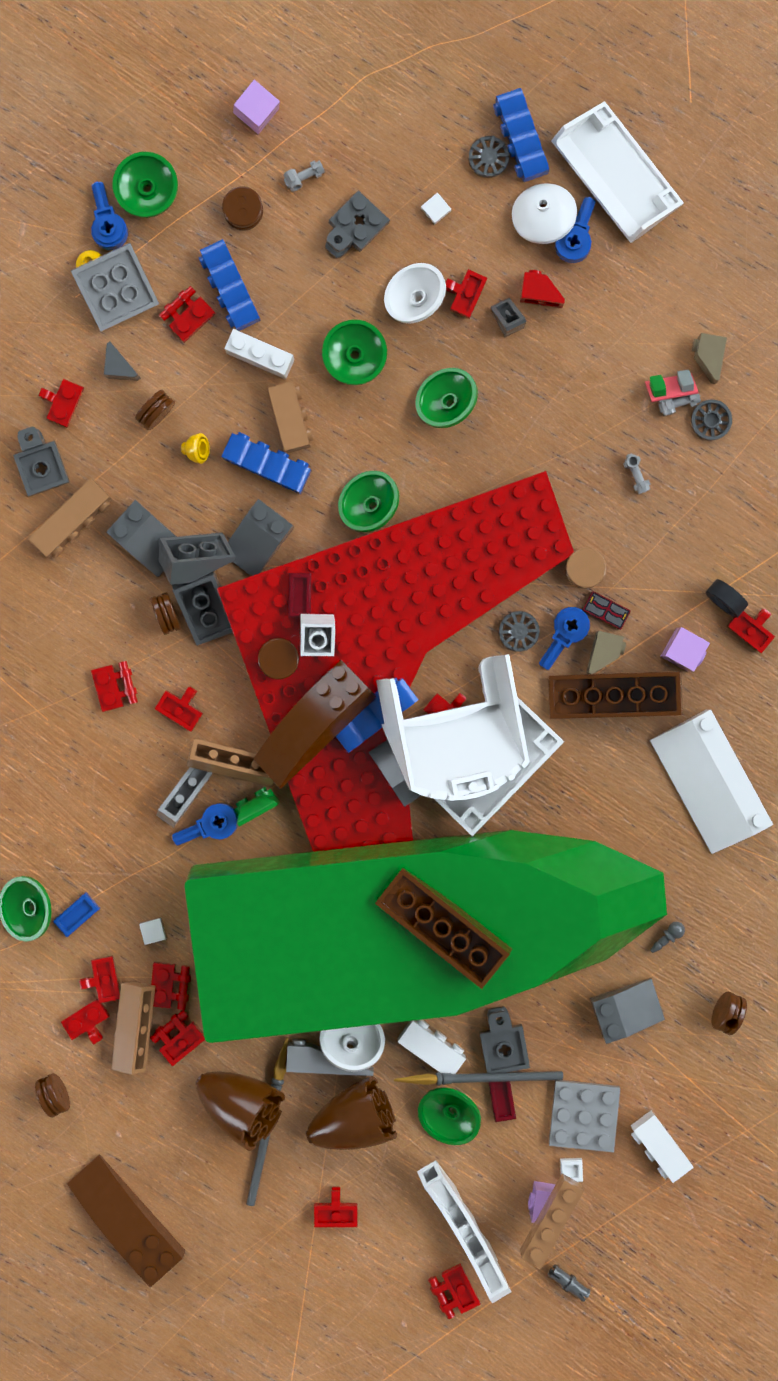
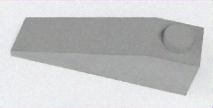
M190 767L160 806L156 816L174 828L213 773Z
M293 1039L292 1042H288L286 1072L373 1076L374 1067L372 1066L356 1072L345 1071L335 1067L326 1059L320 1046L308 1043L305 1039Z

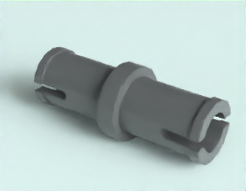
M556 1264L553 1265L554 1270L552 1268L549 1270L548 1277L559 1283L564 1291L571 1292L582 1302L589 1297L591 1290L578 1282L574 1275L567 1274Z

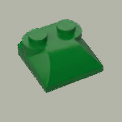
M263 787L254 793L256 797L248 801L246 797L235 803L237 808L234 811L237 814V824L239 827L280 803L271 788L267 790L266 787Z

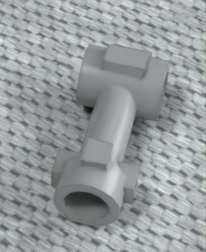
M320 160L310 162L311 167L299 173L295 169L285 172L284 181L287 188H290L291 191H297L302 187L301 181L314 175L317 178L321 177L325 171Z
M698 393L673 400L672 398L660 400L658 406L660 412H663L664 416L676 413L675 408L686 404H690L691 407L696 406L697 403L701 402Z
M631 453L626 456L623 465L631 470L636 482L633 488L638 494L650 490L649 485L651 484L649 480H644L639 469L640 457Z

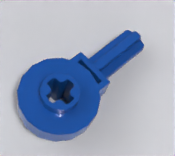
M94 182L91 187L97 210L94 211L95 220L91 227V235L100 248L108 251L122 247L126 242L128 228L123 218L115 213L113 206L109 205L104 183Z
M591 197L583 199L576 222L571 231L555 243L557 255L567 263L581 262L590 253L592 241L589 235L590 226H588V222L596 204V201Z
M567 607L556 615L554 620L555 633L552 636L554 641L539 661V665L546 670L552 667L564 647L569 648L571 643L582 640L588 634L590 621L582 609ZM573 619L577 620L575 624L578 627L568 630L566 622L568 620L573 621Z
M213 804L205 810L202 818L196 821L197 824L174 833L172 838L177 846L200 836L203 839L209 836L218 840L228 838L238 828L237 814L234 808L228 804ZM223 818L225 822L217 824L216 820Z

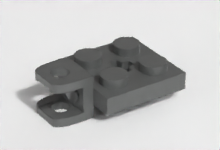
M358 190L329 219V224L334 229L327 236L325 248L335 258L345 255L352 248V245L361 252L389 224L390 219ZM362 217L365 224L356 225L355 218Z
M33 426L19 431L18 441L23 452L13 456L27 495L30 497L70 483L56 442L45 443L40 430ZM33 435V439L29 441V436ZM40 463L44 466L47 465L44 475L36 471Z
M504 1006L489 1009L487 1017L490 1030L479 1032L487 1073H507L530 1068L522 1024L512 1026L508 1010ZM502 1045L511 1047V1050L507 1051V1055L499 1052Z

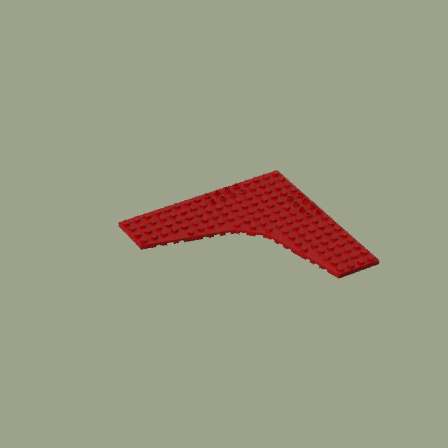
M544 471L219 587L217 590L271 735L297 702L340 660L373 693L378 691L376 680L397 678L399 680L403 678L407 685L411 687L428 651L567 559L574 550L547 472ZM289 573H311V614H334V656H301V617H288ZM273 638H283L290 641L296 647L299 654L297 669L291 676L284 679L270 678L259 667V650L265 642ZM383 728L349 753L337 737L333 738L288 782L313 852L413 841L410 804L405 807L403 806L369 754V751L388 740Z

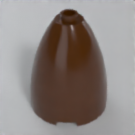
M217 1071L201 1074L196 1081L197 1093L207 1113L227 1136L247 1151L254 1150L256 1148L255 1144L262 1138L266 1140L281 1116L282 1111L279 1108L281 1101L285 1100L284 1093L256 1078L238 1073Z
M374 1076L361 1080L340 1092L323 1106L309 1124L308 1131H306L309 1143L326 1149L354 1150L380 1145L396 1139L397 1132L396 1130L393 1131V1125L396 1122L395 1115L385 1090L382 1091L376 1085L378 1080Z

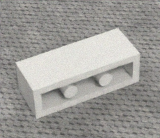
M235 329L232 330L225 346V351L228 355L283 379L287 378L294 362L292 354Z
M424 1020L409 1021L399 1035L398 1043L441 1074H456L466 1060L465 1054H463L464 1049L456 1043L451 1045L445 1041L447 1037L436 1030L434 1033L428 1028L429 1024Z
M652 1110L631 1125L634 1131L631 1135L639 1145L641 1143L647 1148L644 1151L651 1162L657 1161L660 1165L657 1169L664 1179L669 1177L672 1183H674L694 1168Z

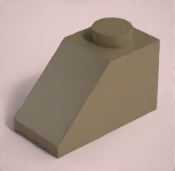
M701 333L693 341L692 352H695L694 360L710 383L716 384L720 380L727 337Z
M596 631L586 673L593 674L618 659L620 654L623 655L626 647V642H623L624 637Z

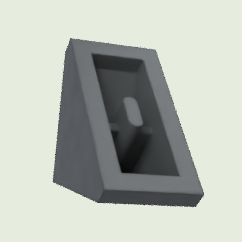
M510 298L490 307L504 337L524 329L526 319Z
M109 341L106 345L104 375L109 379L132 381L141 379Z

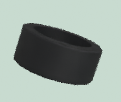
M716 579L706 591L709 599L732 617L738 618L748 606V602L739 592L720 579Z

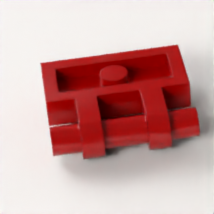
M189 286L185 291L182 290L178 294L179 297L171 304L168 303L164 306V310L159 314L164 321L170 316L174 319L169 327L184 343L216 314L201 296L193 302L190 297L196 291L192 286ZM186 303L188 308L179 315L176 310Z
M127 661L118 663L120 671L116 673L113 665L91 670L102 712L124 707L122 700L124 697H128L129 704L138 703L136 694H138L137 689L133 686L131 679L133 674L131 669L128 668ZM117 679H123L124 691H120Z
M153 963L151 985L155 986L153 1007L171 1008L172 1000L178 1001L177 1009L186 1010V1002L189 1001V994H187L188 982H191L190 966L182 965L181 973H175L176 964ZM174 981L180 982L179 992H173Z
M182 1010L179 1014L175 1013L170 1017L171 1020L163 1027L159 1026L155 1030L156 1032L150 1036V1039L155 1044L160 1039L165 1043L159 1051L172 1067L205 1041L204 1033L194 1021L188 1026L184 1024L183 1021L189 1017L185 1010ZM177 1027L180 1032L171 1038L168 1033Z
M461 1263L442 1272L443 1282H438L436 1276L428 1279L431 1285L430 1290L433 1295H436L440 1303L439 1308L442 1313H445L447 1319L455 1316L453 1311L455 1307H458L460 1313L463 1314L481 1305ZM449 1289L453 1299L448 1300L444 1291Z

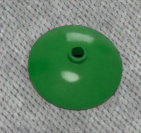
M137 152L126 157L118 165L113 176V192L117 202L126 212L136 217L150 218L162 214L169 209L177 196L178 179L174 168L164 157L153 152ZM146 186L151 187L149 192H144Z
M362 320L343 321L329 331L323 342V362L327 371L337 381L347 385L366 384L374 380L383 370L387 360V345L381 332L372 324ZM353 352H357L359 354V357L357 359H353L351 357V354Z
M445 368L431 374L422 383L416 395L415 406L419 417L427 425L434 428H448L459 424L469 416L476 405L478 398L477 385L469 373L459 368Z
M366 471L352 478L343 488L338 501V511L342 521L350 529L357 532H371L383 527L394 516L398 508L400 495L397 484L389 475L381 471Z
M19 876L9 880L0 893V919L7 932L15 939L26 942L36 940L46 932L51 921L52 910L45 888L36 879L29 876Z
M436 1088L427 1092L419 1103V1121L424 1130L437 1141L448 1145H463L472 1141L477 1136L481 1127V1115L476 1104L464 1093L451 1088Z

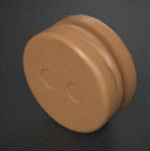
M581 548L568 557L565 564V574L568 581L575 587L581 589L592 588L603 580L606 574V562L598 551L592 548Z

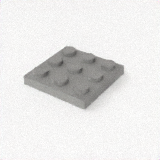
M131 243L71 270L100 331L159 305Z
M555 1080L549 1146L614 1152L620 1086Z

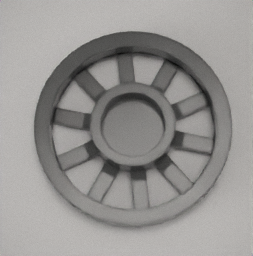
M495 136L481 137L472 144L469 151V164L472 170L482 177L492 178L500 175L506 169L509 162L507 146ZM485 141H491L490 147H487ZM494 142L499 144L495 149H493ZM479 143H482L483 150L477 147ZM503 148L505 153L497 154V151ZM473 150L478 151L481 155H472ZM506 156L505 162H502L499 159H497V157ZM472 159H480V162L474 165ZM495 163H498L502 166L498 171L495 167ZM482 164L485 166L484 172L478 169ZM492 166L494 172L487 173L488 167Z
M712 399L703 401L692 413V428L702 439L718 440L725 436L731 428V411L721 401ZM706 404L708 407L707 413L701 408ZM711 404L717 405L715 411H712ZM720 407L725 410L722 414L718 413ZM699 410L704 417L696 416L697 411ZM728 416V422L721 421L722 417ZM695 419L702 420L703 423L696 426ZM719 424L727 425L726 429L723 431ZM705 426L703 433H701L698 428ZM714 428H716L721 434L715 436ZM708 429H711V437L705 435Z
M516 611L508 614L502 620L499 627V636L502 643L512 651H526L532 648L539 638L540 629L538 622L527 612ZM515 615H522L520 623H518ZM525 616L531 619L528 623L523 624ZM512 617L515 624L512 625L507 619ZM534 623L536 629H528L527 627ZM504 624L509 626L511 630H503ZM529 632H536L535 638L527 634ZM510 633L511 636L505 640L503 634ZM525 637L532 641L528 646L524 640ZM513 638L515 639L514 647L508 644ZM519 640L522 641L524 648H517Z

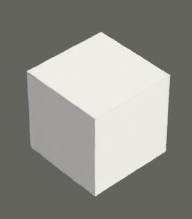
M301 614V656H334V614Z

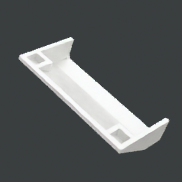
M605 101L565 124L551 140L630 243L647 233L684 204Z
M518 697L529 757L528 765L522 768L513 780L506 782L499 789L486 795L465 800L435 799L471 836H474L564 743Z
M706 709L650 740L711 854L754 836L773 825L711 710Z

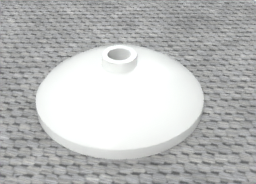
M549 183L534 185L523 191L516 199L512 208V221L518 234L524 239L537 244H548L562 239L571 231L577 218V207L572 195L563 187Z
M416 263L403 268L393 276L387 285L384 295L386 310L395 320L402 323H416L428 318L439 308L445 297V279L441 272L430 264Z
M380 1024L323 1030L320 1032V1047L324 1056L332 1065L345 1071L356 1072L370 1068L379 1060L384 1050L385 1036ZM352 1044L354 1048H348L347 1045Z

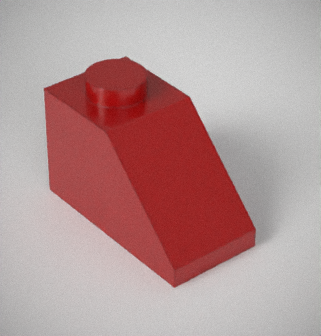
M529 270V272L524 273L520 303L563 308L565 298L547 275L542 274L539 270Z

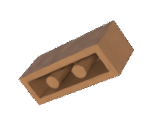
M292 381L269 387L268 391L285 453L310 448L309 442L313 441L310 428H305L304 420L308 419L305 408H300L298 402L299 399H302L299 386L294 387Z

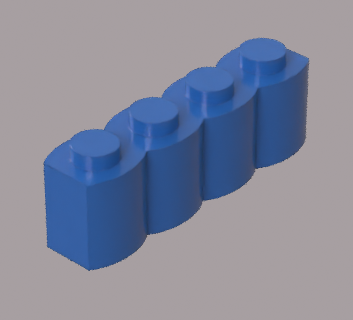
M518 88L496 96L495 104H493L496 117L500 116L503 124H500L503 137H507L510 142L507 148L510 157H514L517 165L514 166L517 177H521L523 182H527L547 175L549 173L548 162L522 89Z
M222 239L201 249L202 256L198 257L203 269L208 268L211 274L207 278L212 288H217L220 293L217 299L222 309L227 308L229 315L226 316L230 327H235L237 331H240L260 322V317L224 240Z
M238 432L237 435L231 434L221 456L222 459L298 494L302 493L312 471L308 468L309 464L300 459H297L296 462L288 459L289 455L280 450H277V453L270 451L269 445L260 441L255 444L249 441V436Z
M394 678L401 711L403 712L419 699L403 678L399 680ZM378 691L374 693L376 698L336 736L348 753L382 728L381 724H384Z

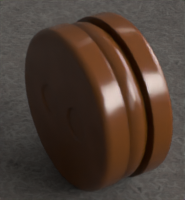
M245 186L235 187L223 199L222 210L224 217L233 228L242 231L250 230L261 221L263 205L260 196L253 189Z
M159 390L140 408L135 419L139 423L141 422L144 428L149 431L166 417L175 405V401L169 398L164 390Z
M164 592L157 597H151V604L163 634L167 635L174 630H180V622L168 592Z
M270 639L259 650V667L270 678H287L298 667V651L286 639Z
M729 991L723 993L712 1013V1027L727 1035L735 1034L741 1027L747 1012L746 999Z
M52 1073L48 1077L36 1081L35 1091L43 1111L49 1117L53 1118L69 1110V1095L63 1081L57 1074Z

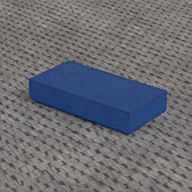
M86 892L53 922L68 937L95 914L100 907Z

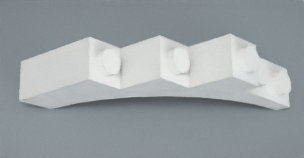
M436 1160L417 1171L425 1190L436 1203L462 1245L489 1300L494 1303L511 1293V1289L497 1262L498 1259L489 1241L481 1233L473 1214L463 1203L455 1184Z

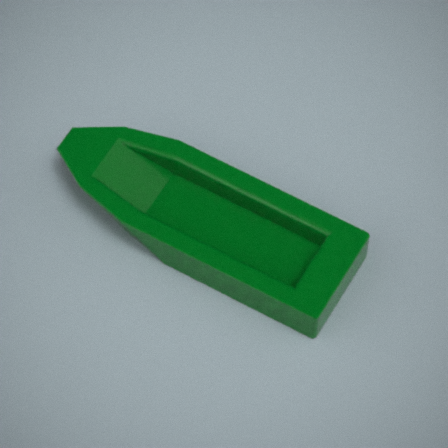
M515 830L478 833L474 836L469 834L198 864L191 867L184 885L205 1040L209 1043L458 1016L603 962L667 915L663 872L596 841ZM402 868L441 893L512 948L510 955L482 989L375 904Z

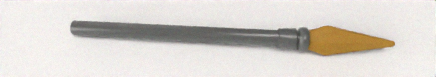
M288 1037L284 1041L274 1067V1077L271 1079V1086L280 1091L284 1084L283 1077L286 1073ZM270 1135L266 1140L262 1138L259 1143L246 1202L249 1206H255Z
M437 1072L436 1075L422 1074L397 1078L394 1081L424 1085L436 1083L438 1086L441 1084L473 1082L563 1080V1072L441 1074Z

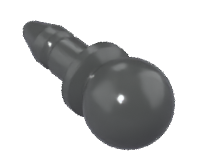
M677 921L672 922L668 930L663 931L665 936H662L658 942H655L650 951L652 953L657 952L667 945L669 941L674 943L675 939L683 937L685 934L684 925Z

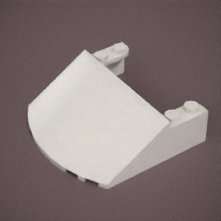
M509 654L487 657L480 662L478 671L481 677L485 702L403 719L394 678L376 680L384 724L381 725L410 791L439 800L476 798L499 789L506 782L513 780L515 775L528 765V751Z

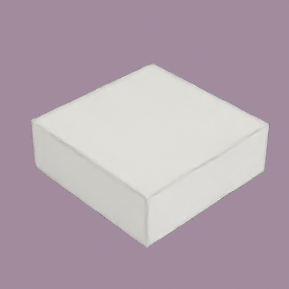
M438 193L421 206L422 211L434 225L451 212V208Z
M161 918L139 924L144 945L167 939Z
M582 1158L560 1159V1175L563 1173L577 1182H583Z

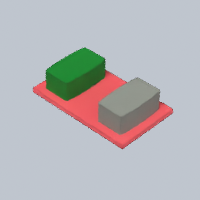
M689 370L678 371L677 376L663 378L662 375L651 376L650 381L645 382L651 402L699 393L692 373Z

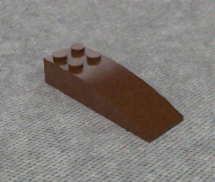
M340 660L289 711L253 759L281 789L376 698L375 694Z
M682 672L549 676L550 719L683 715Z
M404 868L401 869L375 903L481 989L512 951V948L464 910Z
M100 1154L67 1183L101 1232L150 1288L183 1259L186 1250Z

